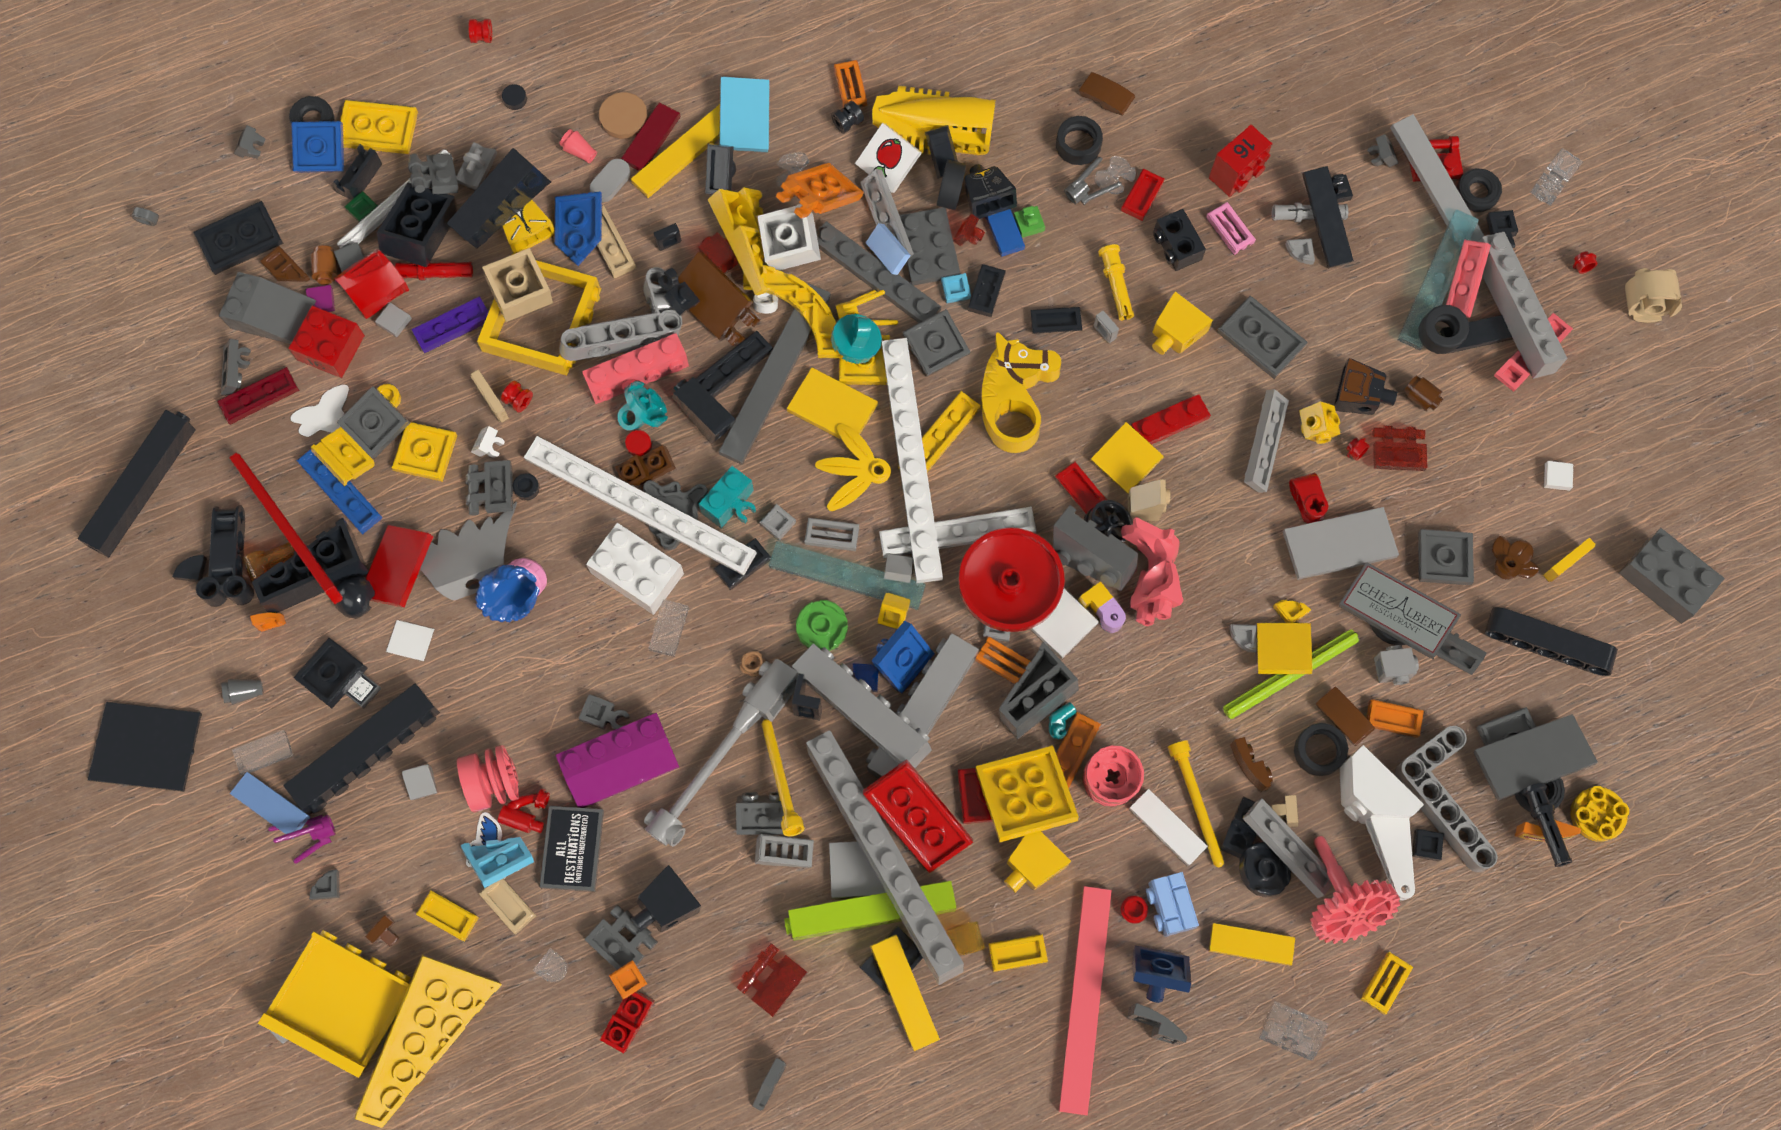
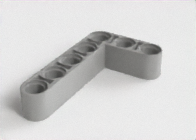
M1450 726L1402 761L1395 769V776L1424 804L1420 808L1440 833H1444V839L1471 871L1483 872L1496 864L1498 857L1495 849L1431 772L1466 744L1467 737L1464 730L1458 726ZM1446 735H1451L1455 739V746L1447 742ZM1426 750L1434 753L1435 761H1430L1426 757ZM1405 766H1411L1414 769L1415 777H1411L1406 773ZM1423 787H1427L1432 791V799L1424 796ZM1441 808L1446 809L1450 813V821L1442 818ZM1459 830L1467 834V843L1460 840L1458 836ZM1477 852L1485 856V865L1478 862L1476 858Z

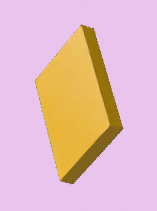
M345 100L340 120L343 123L344 148L357 149L359 144H361L365 150L371 148L375 151L409 154L418 110L416 107Z
M811 368L788 405L787 412L841 439L837 426L844 424L860 435L876 409L878 401Z

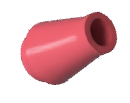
M569 129L560 141L563 151L587 163H591L597 155V151L590 146L578 131L574 132L572 129Z

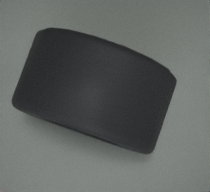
M1452 305L1434 307L1421 320L1418 328L1420 341L1427 350L1433 353L1447 354L1453 352L1466 340L1469 333V322L1466 315L1459 308ZM1437 322L1446 323L1452 330V336L1449 338L1441 336L1436 331L1435 324Z

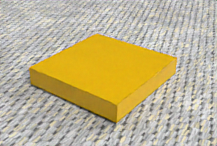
M881 335L882 341L890 340V335ZM882 342L877 354L866 363L855 364L839 358V382L845 385H888Z
M410 422L404 429L392 465L393 471L443 482L457 439L456 432Z
M1125 422L1091 458V461L1129 494L1130 488L1137 486L1164 456Z
M1257 623L1258 674H1312L1311 623Z

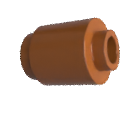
M317 246L311 254L312 279L319 284H331L335 281L334 278L338 276L337 258L334 249L330 246Z

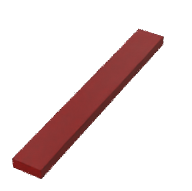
M236 452L229 458L331 601L336 605L343 600L340 592L241 455Z

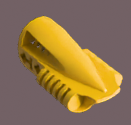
M898 85L897 92L876 97L872 109L873 125L879 128L882 123L887 124L914 147L919 148L922 152L921 154L924 153L925 148L928 149L927 155H931L925 132L946 125L949 126L956 153L986 155L989 152L996 99L949 97L950 92L945 91V95L941 96L940 90H936V95H932V89H928L927 94H923L924 88H919L918 93H915V87H910V92H906V86ZM972 127L977 128V132H972ZM982 128H987L986 134L982 133Z

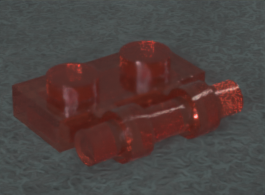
M1383 425V428L1373 427L1372 436L1382 438L1383 442L1375 441L1373 444L1374 469L1425 471L1427 469V444L1416 443V439H1425V430L1416 429L1414 426H1406L1405 429L1393 428L1392 425ZM1393 438L1405 439L1406 443L1393 442Z
M770 943L765 951L761 950L758 954V960L749 972L746 970L741 976L743 979L736 988L745 994L751 986L754 987L757 992L751 1000L774 1017L808 972L787 955L784 956L780 963H777L773 957L779 949ZM768 966L773 972L762 983L757 978Z

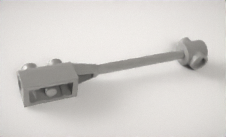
M775 659L772 664L768 661L762 664L759 669V675L762 676L757 684L753 682L748 683L742 694L746 698L733 724V728L669 812L661 808L658 812L651 810L647 814L644 823L647 825L645 831L665 846L669 844L673 847L681 841L685 834V828L682 827L683 824L677 819L740 735L744 734L761 717L771 722L774 720L795 692L799 674L796 670L778 659Z

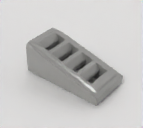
M760 834L756 840L755 864L811 868L814 840ZM766 844H770L769 856H765ZM777 844L781 845L780 858L776 857ZM788 845H792L791 859H787ZM799 846H804L803 860H798Z

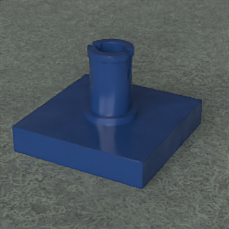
M1135 945L1133 951V981L1148 984L1149 988L1146 998L1156 1003L1163 1002L1166 988L1189 993L1191 987L1189 956Z

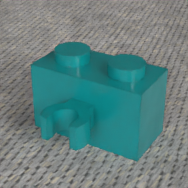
M731 466L699 503L701 514L721 529L735 512L738 519L746 523L748 521L747 517L742 512L745 509H749L753 513L756 512L754 504L746 501L754 491L752 480L734 466Z

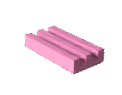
M1228 202L1207 213V220L1234 255L1239 250H1244L1248 245L1251 246L1255 243L1256 239ZM1223 211L1227 214V216L1230 218V220L1233 222V224L1245 238L1244 241L1236 232L1231 222H1229L1227 218L1224 216V214L1222 213Z

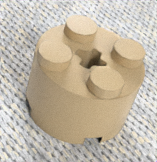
M1647 268L1639 269L1635 272V276L1625 285L1629 316L1633 315L1635 321L1645 323L1662 321L1661 316L1669 314L1672 317L1682 308L1678 277L1673 269L1664 271H1651Z

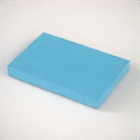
M721 77V145L734 146V150L768 152L769 80Z

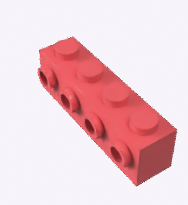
M677 333L586 369L582 373L595 404L623 394L625 388L634 381L647 384L689 367L684 348Z

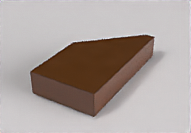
M280 246L260 260L261 264L277 281L308 282L310 280L308 275Z

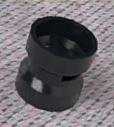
M852 100L847 102L843 109H837L831 113L834 125L842 134L848 132L851 126L859 125L864 121L862 111Z

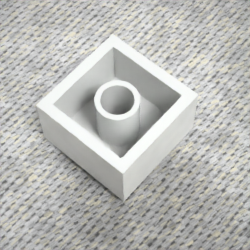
M801 204L758 216L765 262L776 270H783L821 260L813 213L811 212L805 218H800L794 213L797 207L800 208L802 206Z

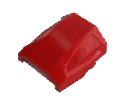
M377 249L363 259L353 263L334 278L358 307L365 319L373 316L393 299L409 291L405 280L393 264Z

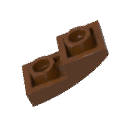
M1094 72L1090 73L1079 89L1082 97L1099 102L1103 109L1121 116L1124 115L1135 99V95L1128 89Z
M660 445L641 457L635 455L615 467L620 479L633 487L643 485L646 481H652L676 469L669 451L664 445Z
M1336 686L1315 703L1317 708L1335 724L1336 728L1341 730L1343 735L1354 746L1358 745L1375 730V727Z
M1245 737L1235 739L1230 744V747L1242 772L1259 791H1267L1271 787L1270 782H1273L1270 768L1268 766L1265 767L1263 760L1252 761L1254 759V751L1251 744H1247Z

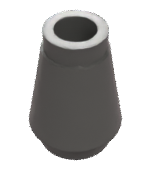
M228 679V682L221 683L224 703L234 705L263 695L261 679Z

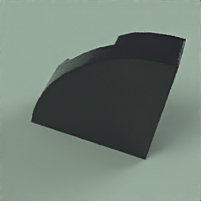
M196 555L185 559L175 569L172 577L175 580L199 582L202 579L207 558L204 555Z

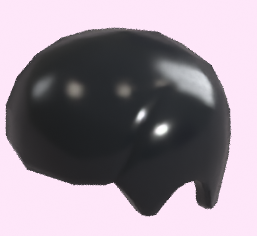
M353 576L344 580L336 587L343 600L335 606L344 616L357 619L371 610L372 607L369 606V602L375 596V591L370 582L364 577Z

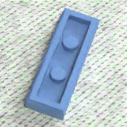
M249 772L245 773L230 792L232 796L285 834L302 829L310 818L309 815Z

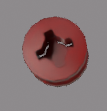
M470 19V42L484 41L485 43H491L493 37L491 20L477 21L476 19Z
M512 381L504 389L501 401L507 405H512L513 410L520 413L531 402L533 392L529 389H523L519 382Z

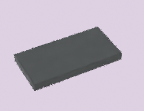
M1573 714L1475 749L1473 752L1497 801L1518 794L1530 785L1548 783L1598 763Z

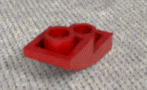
M639 991L622 1000L617 1012L612 1015L600 1041L624 1054L635 1038L655 1000Z

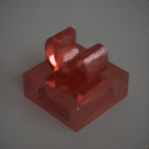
M973 214L965 218L953 242L960 246L966 241L977 245L978 241H981L985 234L982 229L976 227L979 218Z

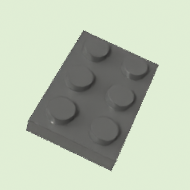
M946 208L899 215L914 253L907 260L909 276L913 286L941 281L943 277L960 274Z

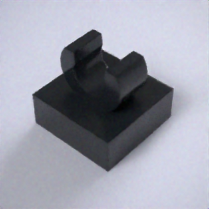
M1339 174L1332 176L1331 180L1337 202L1350 201L1353 193L1347 175Z

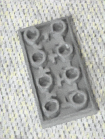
M1384 507L1287 528L1283 531L1297 580L1362 566L1366 562L1371 564L1399 556Z

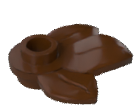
M1503 536L1497 537L1492 546V552L1496 557L1494 569L1500 578L1509 580L1520 576L1527 579L1537 574L1539 567L1530 561L1534 550L1529 542L1519 540L1511 544Z

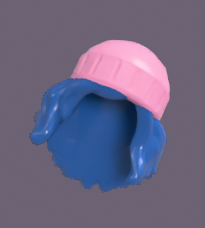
M519 558L512 561L509 565L499 566L479 581L480 586L475 598L477 601L476 606L482 610L484 617L489 616L492 621H506L510 623L512 620L518 621L525 618L534 608L539 594L546 587L547 576L544 569L539 563L529 558Z

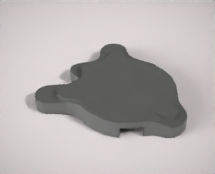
M649 480L643 485L645 493L698 520L699 503L708 494V489L703 484L695 485L686 493L681 492V486L678 482H672L662 487L656 482ZM649 526L652 534L660 541L662 548L665 550L677 548L680 543L679 541Z

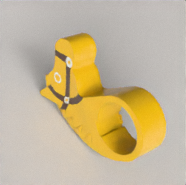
M997 332L995 340L996 349L987 363L982 384V417L987 433L998 448L1009 453H1020L1030 449L1037 442L1041 425L1040 411L1026 389L1035 386L1038 381L1050 383L1057 380L1060 376L1061 357L1052 350L1029 349L1020 343L1019 339L1007 341ZM1010 410V412H1020L1027 415L1032 420L1034 428L1027 435L1014 438L1001 433L995 423L1000 418V414L1002 416Z

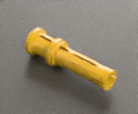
M1112 244L1099 249L1098 254L1103 259L1105 267L1103 270L1104 276L1109 278L1118 312V319L1124 321V316H1126L1127 320L1133 318L1134 312L1132 311L1123 276L1125 266L1121 264L1119 256L1120 246Z

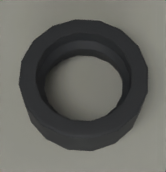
M1086 116L1068 118L1062 122L1057 132L1056 149L1058 155L1072 165H1084L1092 162L1101 151L1103 140L1101 127L1093 119ZM1072 131H1084L1093 138V145L1087 150H1074L1065 143V137Z
M947 160L937 206L951 210L956 209L966 164Z
M1326 723L1312 724L1304 729L1296 739L1294 746L1297 763L1307 773L1316 776L1330 775L1338 770L1346 761L1349 750L1347 739L1341 730ZM1314 735H1326L1336 745V757L1331 763L1319 765L1311 761L1307 756L1305 750L1306 742Z

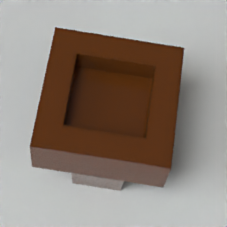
M384 915L365 936L373 944L381 939L389 947L393 946L399 939L390 929L395 921L388 915Z

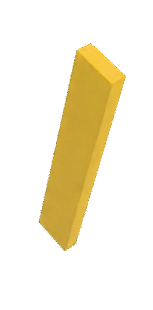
M720 104L631 178L632 184L647 198L651 197L708 148V144L715 143L720 138Z

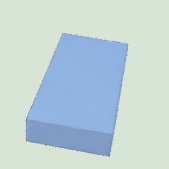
M878 223L866 241V244L891 274L898 275L911 256L884 224Z

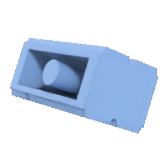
M1183 872L1154 879L1148 883L1149 888L1146 889V894L1150 905L1155 904L1158 915H1154V921L1158 932L1163 931L1164 937L1189 931L1199 926Z

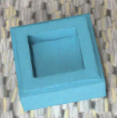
M966 273L941 278L947 304L971 299Z

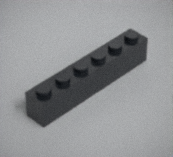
M414 683L283 786L302 811L309 815L317 813L327 805V801L334 795L339 796L349 788L348 784L356 778L360 779L366 776L371 771V766L378 761L381 762L389 758L394 748L400 744L408 743L415 736L414 733L421 727L425 728L431 725L440 712L422 689Z

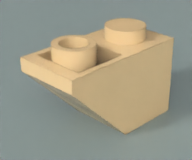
M1161 479L1132 487L1128 494V512L1132 517V521L1136 517L1143 521H1159L1162 513L1166 512L1167 504L1170 503V489H1166L1165 480Z

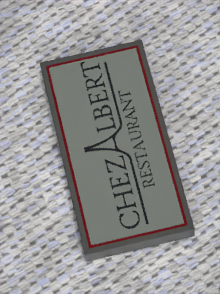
M1366 562L1339 604L1340 608L1431 659L1435 658L1461 617V614L1368 562Z

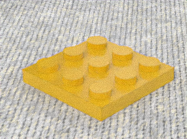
M1053 746L976 766V774L999 842L1078 821L1079 816Z

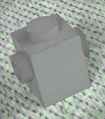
M1401 645L1388 647L1386 651H1380L1374 657L1379 683L1407 684L1417 674L1419 668L1416 655H1413L1412 648L1403 649Z

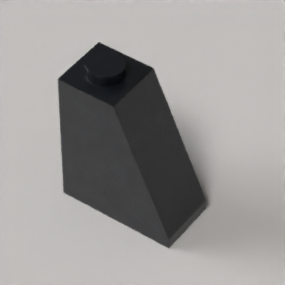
M694 377L688 382L686 379H683L673 388L675 390L672 396L673 400L711 444L731 429L735 418Z

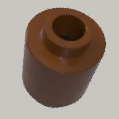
M1416 375L1404 389V392L1408 394L1407 397L1426 412L1430 408L1434 411L1443 401L1441 397L1443 391L1424 377L1420 378Z

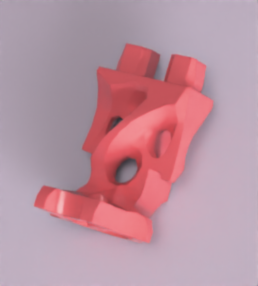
M1136 517L1133 519V525L1122 527L1121 535L1124 539L1136 545L1137 550L1148 558L1149 566L1147 572L1144 570L1140 572L1134 594L1131 596L1130 608L1137 611L1136 622L1144 626H1151L1154 624L1155 617L1160 620L1171 618L1172 608L1183 603L1179 575L1174 564L1180 542L1174 535L1175 530L1171 528L1162 530Z

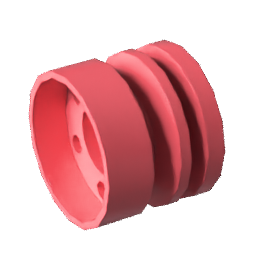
M503 744L495 748L497 759H495L490 748L485 750V763L481 762L476 753L457 759V769L462 790L473 813L491 808L492 794H495L500 804L506 803L505 790L511 801L519 799L517 771L512 758L508 755Z
M1111 745L1100 749L1087 762L1083 771V785L1086 793L1093 801L1103 806L1115 807L1125 804L1139 792L1144 781V769L1140 759L1133 751L1123 746ZM1108 771L1111 775H1117L1118 778L1115 779L1116 784L1112 781H1106L1105 778L1108 776Z

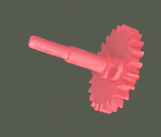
M1323 836L1317 837L1314 840V844L1326 866L1327 875L1336 891L1333 893V898H1325V904L1317 905L1318 911L1312 912L1311 926L1319 940L1324 939L1325 943L1332 940L1336 944L1342 939L1343 943H1345L1349 938L1356 940L1359 935L1367 936V932L1370 930L1377 931L1376 927L1378 925H1386L1385 921L1392 919V913L1398 912L1397 907L1400 906V898L1392 884H1387L1386 881L1379 883L1378 880H1374L1369 884L1368 880H1366L1362 885L1358 886L1357 883H1354L1352 887L1343 868L1338 865L1326 839Z

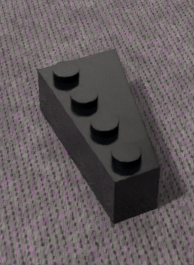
M512 148L447 224L468 243L478 249L548 186L551 181L517 150Z
M344 518L335 522L336 526L328 532L323 531L317 535L316 540L307 546L335 587L348 578L363 576L369 572L353 531ZM296 551L293 552L294 555L284 563L279 562L252 581L258 600L268 613L281 612L324 593V590Z

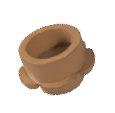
M757 651L748 652L741 657L740 669L744 674L756 677L759 675L760 667L766 661L762 658L761 653ZM755 662V666H751L750 663Z

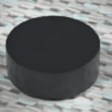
M512 84L503 90L502 100L507 108L518 110L527 103V95L522 86Z
M528 473L520 474L513 481V491L519 499L531 500L538 495L540 486L533 475Z

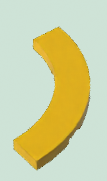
M763 265L767 269V274L764 276V286L768 287L766 293L783 299L797 309L805 318L816 340L818 358H843L832 347L831 334L836 321L822 297L796 276L776 270L774 267ZM743 272L744 290H752Z

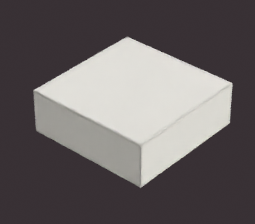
M1547 461L1545 463L1544 488L1570 491L1573 488V464Z

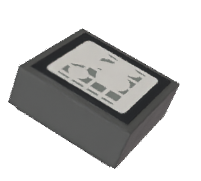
M362 674L347 691L346 695L364 709L381 690V687Z

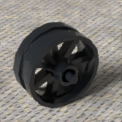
M1104 500L1097 503L1084 516V521L1087 523L1089 520H1092L1098 524L1095 528L1107 537L1112 534L1121 542H1125L1126 539L1122 537L1116 528L1122 529L1125 525H1133L1132 517L1128 510L1122 504L1113 500ZM1095 510H1098L1101 518L1095 516Z

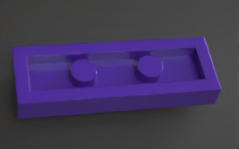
M479 296L413 328L412 331L425 354L484 325L489 312Z

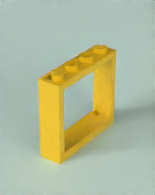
M536 260L543 277L585 288L569 329L590 324L594 314L593 306L595 302L600 300L599 294L602 289L597 277ZM494 298L477 340L482 352L567 376L569 369L572 368L576 361L565 360L560 354L559 357L497 340L505 319ZM568 343V344H567V345L570 346V347H576V346H577V345H575L574 343Z

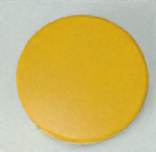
M1594 786L1582 791L1575 797L1571 805L1570 815L1573 825L1581 828L1580 834L1592 841L1604 842L1622 833L1627 824L1629 807L1612 790L1601 786Z

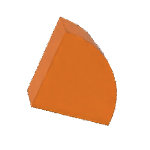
M261 613L250 616L252 625L261 632L286 624L284 615L280 613Z

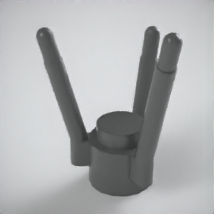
M1102 157L1096 158L1074 182L1064 189L1066 196L1073 204L1076 205L1081 201L1085 205L1090 200L1122 185L1121 182H1117L1092 194H1087L1090 188L1084 180L1102 161Z

